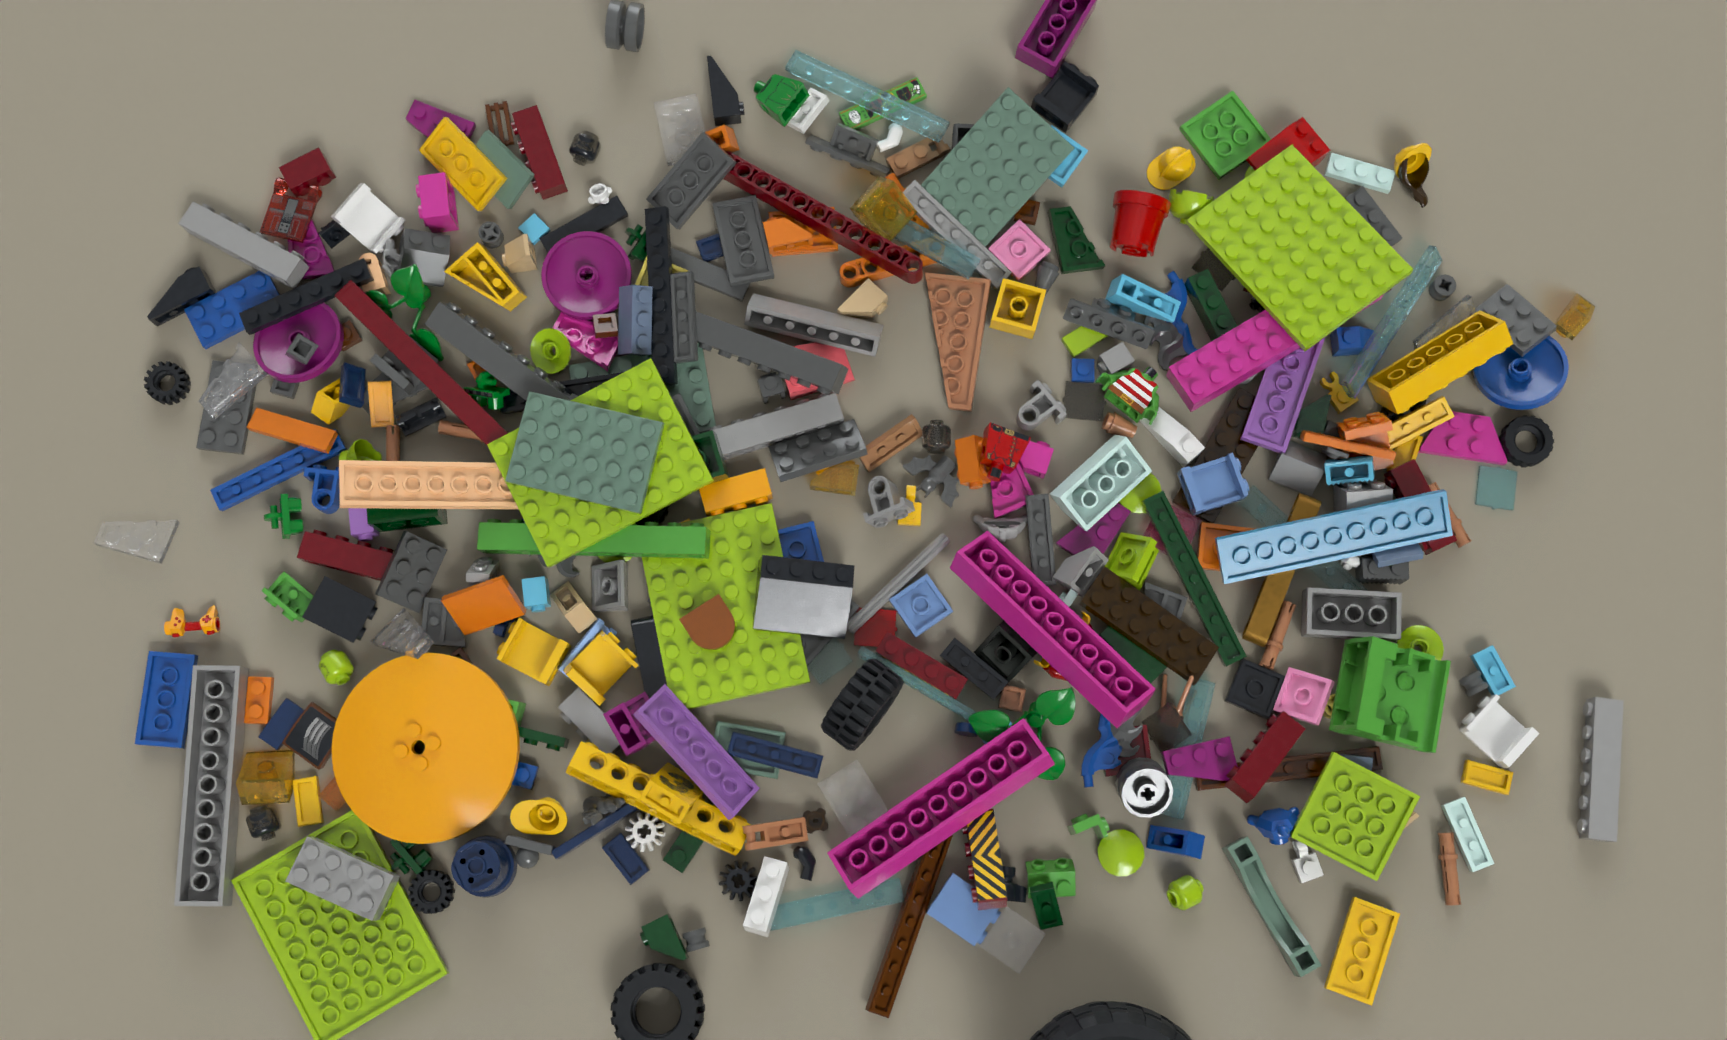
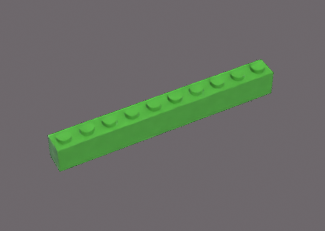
M487 519V522H479L477 550L484 554L541 555L523 520L511 519L509 523H501L499 519ZM645 522V526L634 523L573 556L709 559L711 531L704 527L702 523H691L690 526H681V523L675 522L667 523V526H659V523Z

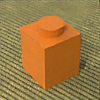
M722 125L705 132L724 151L733 153L740 150L732 128Z

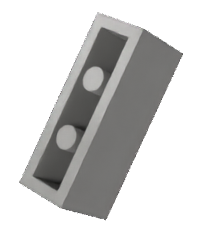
M578 687L558 706L562 711L560 716L568 724L573 722L578 727L576 732L583 740L586 741L589 738L599 750L605 753L615 754L621 748L603 715L604 711L581 688Z

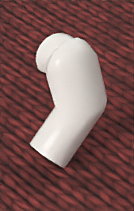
M892 123L889 125L887 138L878 141L877 147L879 152L899 145L903 134L902 127L899 124Z
M1358 556L1341 559V565L1346 570H1351L1352 567L1357 568L1361 562Z

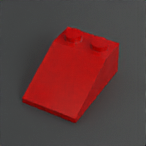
M1302 117L1259 148L1246 161L1256 171L1290 145H1293L1315 167L1331 150L1304 117Z

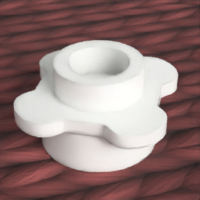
M601 183L593 185L589 191L591 195L588 198L589 203H608V197L612 193V189Z

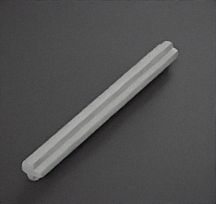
M941 533L848 621L847 629L853 634L864 625L890 598L949 544V538Z

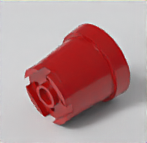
M1137 190L1116 191L1113 198L1115 213L1110 248L1114 251L1117 248L1123 249L1122 254L1134 257H1147V253L1153 256L1163 220L1168 217L1171 202L1164 197L1149 192Z

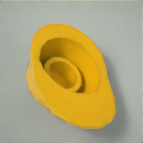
M1172 147L1156 157L1147 169V178L1150 184L1160 190H1169L1188 178L1194 172L1196 166L1191 150L1183 147Z
M550 797L521 801L513 807L510 814L511 824L515 829L526 834L556 835L564 830L568 821L564 807L557 800Z

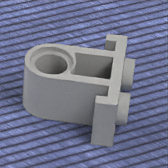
M1037 380L1031 385L1029 390L1031 394L1036 391L1037 395L1019 409L1016 418L1018 426L1023 430L1029 431L1035 429L1053 414L1056 416L1055 423L1058 425L1065 419L1067 414L1062 402L1056 401L1052 397V391L1048 385L1042 384ZM1031 413L1034 416V420L1026 421L1023 418V414Z
M875 476L868 484V493L874 514L871 515L868 512L863 514L866 523L880 528L886 526L889 521L903 519L908 516V513L915 511L913 502L905 497L900 498L896 484L883 476Z
M491 557L476 559L466 572V582H469V587L496 578L497 570H499V560H492Z

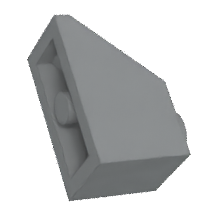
M1093 546L1066 558L1053 578L1065 589H1072L1079 596L1083 597L1109 559Z

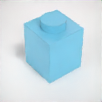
M545 576L521 579L524 607L531 610V612H543L545 607H551L549 582Z

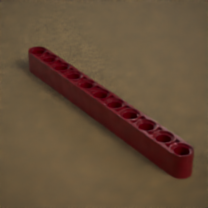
M725 151L737 163L723 178L724 180L751 195H756V198L907 283L916 284L922 280L923 262L918 256L739 156ZM817 215L823 216L821 218H814ZM841 226L839 229H834L833 227ZM854 236L860 237L859 239H852ZM879 247L877 250H871L870 248ZM892 257L898 258V260L891 261L889 259ZM910 268H916V269H918V270H917V271H914V272H911V271H909L908 269H910Z
M352 280L334 295L486 445L508 434Z

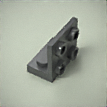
M411 338L437 364L439 363L438 359H436L425 348H423L419 343H417L413 338ZM390 350L382 358L375 353L370 359L377 369L408 395L421 383Z

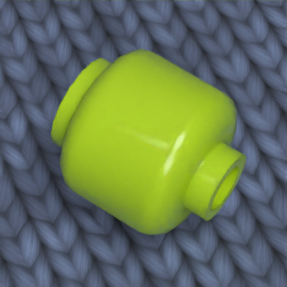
M336 649L323 654L318 665L326 682L329 684L343 685L347 683L354 671V667L347 654Z
M1184 875L1169 884L1166 894L1174 908L1187 910L1202 901L1204 889L1198 879L1195 880L1190 875Z

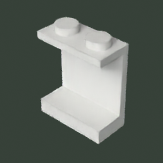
M360 183L331 217L369 251L375 254L378 251L382 253L385 250L386 240L390 239L392 235L397 236L403 230L404 226L402 224L406 220L403 217H398L370 192L371 189L365 183Z
M1497 694L1489 697L1484 696L1477 703L1479 708L1474 713H1469L1462 720L1464 725L1459 731L1501 769L1509 768L1540 733L1533 727L1525 728L1497 703L1500 698Z

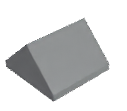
M1289 441L1286 453H1278L1268 480L1311 497L1325 471L1324 463L1327 455Z
M624 560L592 566V612L628 611V565Z

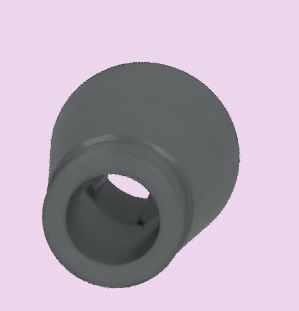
M1043 261L1042 265L1038 267L1034 287L1045 289L1047 294L1059 276V267Z

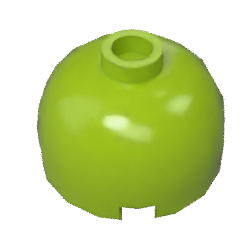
M1171 189L1169 194V201L1171 202L1170 212L1173 216L1180 219L1179 223L1186 224L1187 219L1214 201V196H1210L1207 199V194L1183 190L1182 193L1177 192L1176 194L1177 189Z

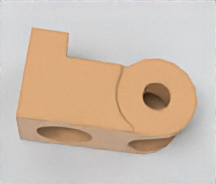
M373 253L363 254L359 260L364 258L367 261L374 281L362 285L363 292L376 290L385 295L391 294L381 262Z

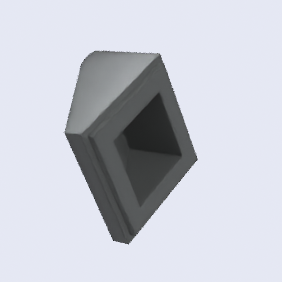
M298 333L285 355L307 365L319 345Z

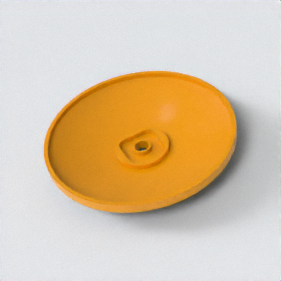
M415 653L401 656L371 671L354 687L344 702L337 717L332 738V764L335 779L343 798L354 814L370 828L386 837L415 844L436 843L457 838L470 832L489 818L504 800L512 785L520 753L517 720L503 690L486 672L474 664L455 656L440 653ZM419 740L425 744V750L421 754H417L414 750V745Z

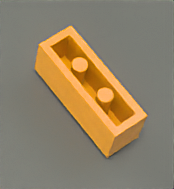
M765 468L711 483L699 489L707 517L724 514L729 510L747 509V506L751 504H756V506L769 503V499H773Z

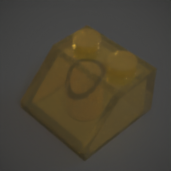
M880 176L850 207L861 224L889 241H892L917 214L915 208L894 180Z
M292 750L247 752L236 781L241 804L289 803L293 793L292 780H295V752Z

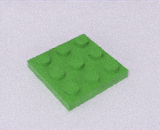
M1234 91L1213 103L1179 128L1218 180L1246 162L1249 156L1271 140Z

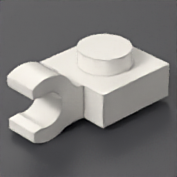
M1297 840L1293 841L1292 845L1298 858L1291 861L1299 882L1304 883L1323 876L1324 874L1316 853L1308 854L1307 845Z

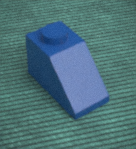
M1361 326L1338 327L1330 334L1332 357L1378 353L1374 330Z
M1150 825L1146 848L1201 859L1205 836L1191 831Z

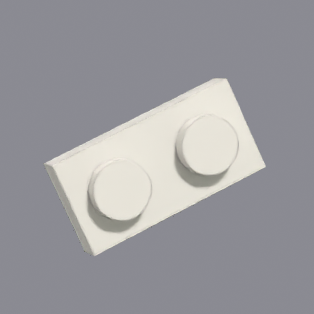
M813 88L808 90L810 96L787 124V126L803 134L829 102L827 95Z

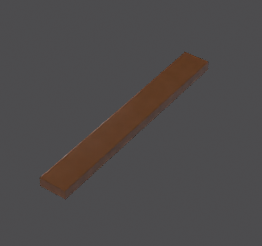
M1379 746L1333 751L1337 754L1344 753L1372 757V771L1383 770ZM1332 752L1284 757L1266 783L1319 777ZM1195 778L1197 791L1227 788L1224 786L1227 781Z
M953 835L918 858L865 1008L869 1012L886 1018L890 1016Z

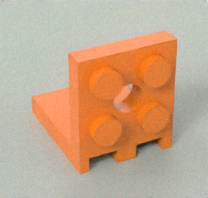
M1373 412L1367 414L1366 418L1352 417L1344 419L1343 423H1337L1339 438H1344L1346 441L1353 440L1390 448L1387 431L1393 430L1392 421L1383 413ZM1343 450L1349 454L1348 458L1368 456L1356 452ZM1373 456L1374 471L1394 467L1392 460Z

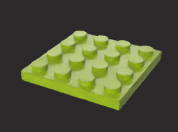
M1332 751L1294 825L1290 837L1377 881L1420 796Z

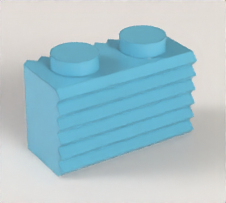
M1373 456L1340 458V460L1331 459L1326 460L1324 463L1326 483L1329 486L1330 484L1335 485L1337 483L1339 485L1345 482L1347 484L1349 482L1354 483L1355 481L1358 483L1364 480L1368 482L1369 480L1373 481L1375 477Z

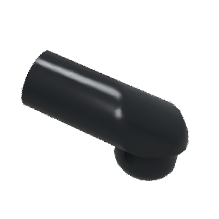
M797 846L793 851V856L799 859L803 865L800 878L812 881L816 859L809 848Z

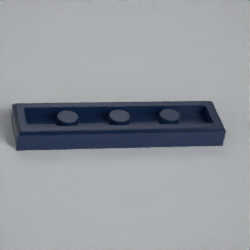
M737 732L732 733L727 751L730 756L818 779L824 757L823 755Z
M627 803L614 813L601 819L595 825L590 826L553 849V856L555 859L564 857L639 809Z

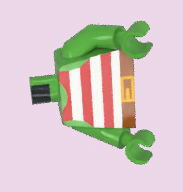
M1147 367L1142 373L1138 369L1132 368L1129 371L1122 370L1114 374L1102 373L1095 382L1103 384V391L1107 389L1104 395L1105 399L1136 423L1140 419L1146 418L1150 421L1149 424L1152 425L1159 407V395L1156 393L1158 385L1153 382L1158 376L1155 369Z

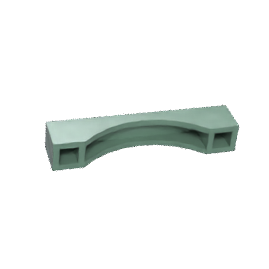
M1248 836L1241 837L1223 847V852L1293 975L1303 977L1322 966L1310 944L1281 903Z

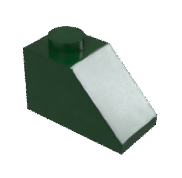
M666 914L641 927L643 932L640 933V936L645 946L649 945L652 950L680 960L689 958L670 914Z

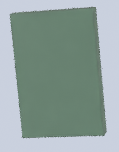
M485 130L476 146L508 178L494 196L507 209H512L535 174L490 130Z
M721 721L716 722L714 738L726 752L728 751L733 732L784 745L786 732ZM731 756L746 774L778 779L780 770L778 768Z

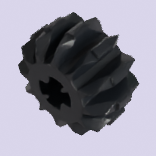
M738 860L734 861V870L731 865H725L730 873L720 872V876L727 878L726 881H719L720 886L726 884L728 886L722 891L723 895L731 890L730 900H734L736 893H738L739 901H743V892L751 898L752 893L748 889L750 887L754 890L755 885L751 884V881H757L758 876H750V874L755 872V867L746 871L748 862L745 861L742 869H740ZM738 874H742V880L745 881L744 886L739 885L740 888L735 887L736 882L733 881V877H738Z

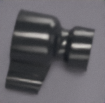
M1002 866L1007 901L1026 903L1027 888L1013 882L1016 868Z

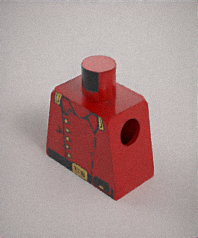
M990 422L984 429L980 463L990 467L987 478L999 482L1002 473L1011 474L1019 463L1031 437Z

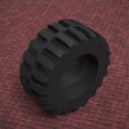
M877 659L867 660L851 677L827 711L821 723L823 732L845 749L855 751L872 733L895 701L904 684L902 677Z
M654 963L631 972L630 975L624 978L619 988L616 989L613 995L615 996L614 1000L611 1003V1024L615 1027L616 1031L614 1033L617 1039L694 1040L703 1025L705 1012L704 996L702 990L697 986L696 980L691 978L687 971L679 969L676 965ZM661 987L668 989L679 1000L681 1007L679 1021L667 1033H650L640 1026L636 1018L638 999L645 991L651 988Z

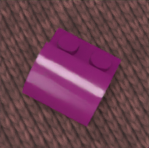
M646 692L625 703H621L603 714L626 756L634 754L656 741L633 715L649 699Z

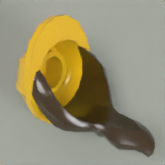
M1420 143L1401 149L1396 154L1394 162V172L1397 178L1400 179L1405 187L1410 189L1414 200L1420 203L1422 208L1428 203V197L1422 185L1429 173V160L1432 148L1427 143Z

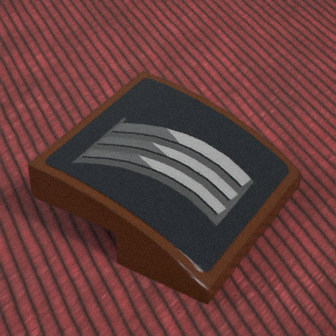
M311 702L294 723L282 744L320 770L324 768L332 754V738L337 719L314 702Z

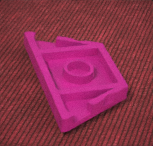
M1454 411L1452 412L1455 417L1430 430L1418 452L1497 465L1507 464L1506 455L1491 418Z

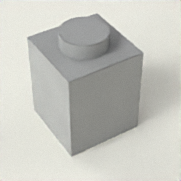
M1121 342L1099 355L1097 368L1101 374H1114L1130 368L1135 360L1124 343Z

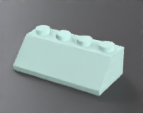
M1115 434L1049 495L1067 516L1084 531H1087L1149 475L1152 470L1127 437Z

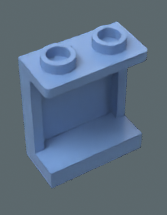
M1233 452L1225 457L1191 468L1187 466L1178 471L1177 475L1192 516L1243 500L1248 496V482L1245 478H1242L1240 461L1237 457H1234Z
M951 873L926 913L971 945L981 944L988 934L985 929L990 922L992 924L996 922L1001 912L998 910L999 908L978 911L977 903H972L971 888L974 887L956 874Z

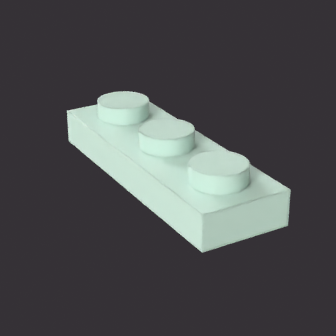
M1331 153L1324 176L1388 194L1391 190L1395 172L1394 170Z
M1461 797L1441 805L1452 832H1454V837L1469 872H1475L1493 865V859L1466 798Z

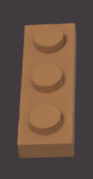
M911 414L866 445L868 455L859 457L868 472L874 470L923 435V431L916 418Z

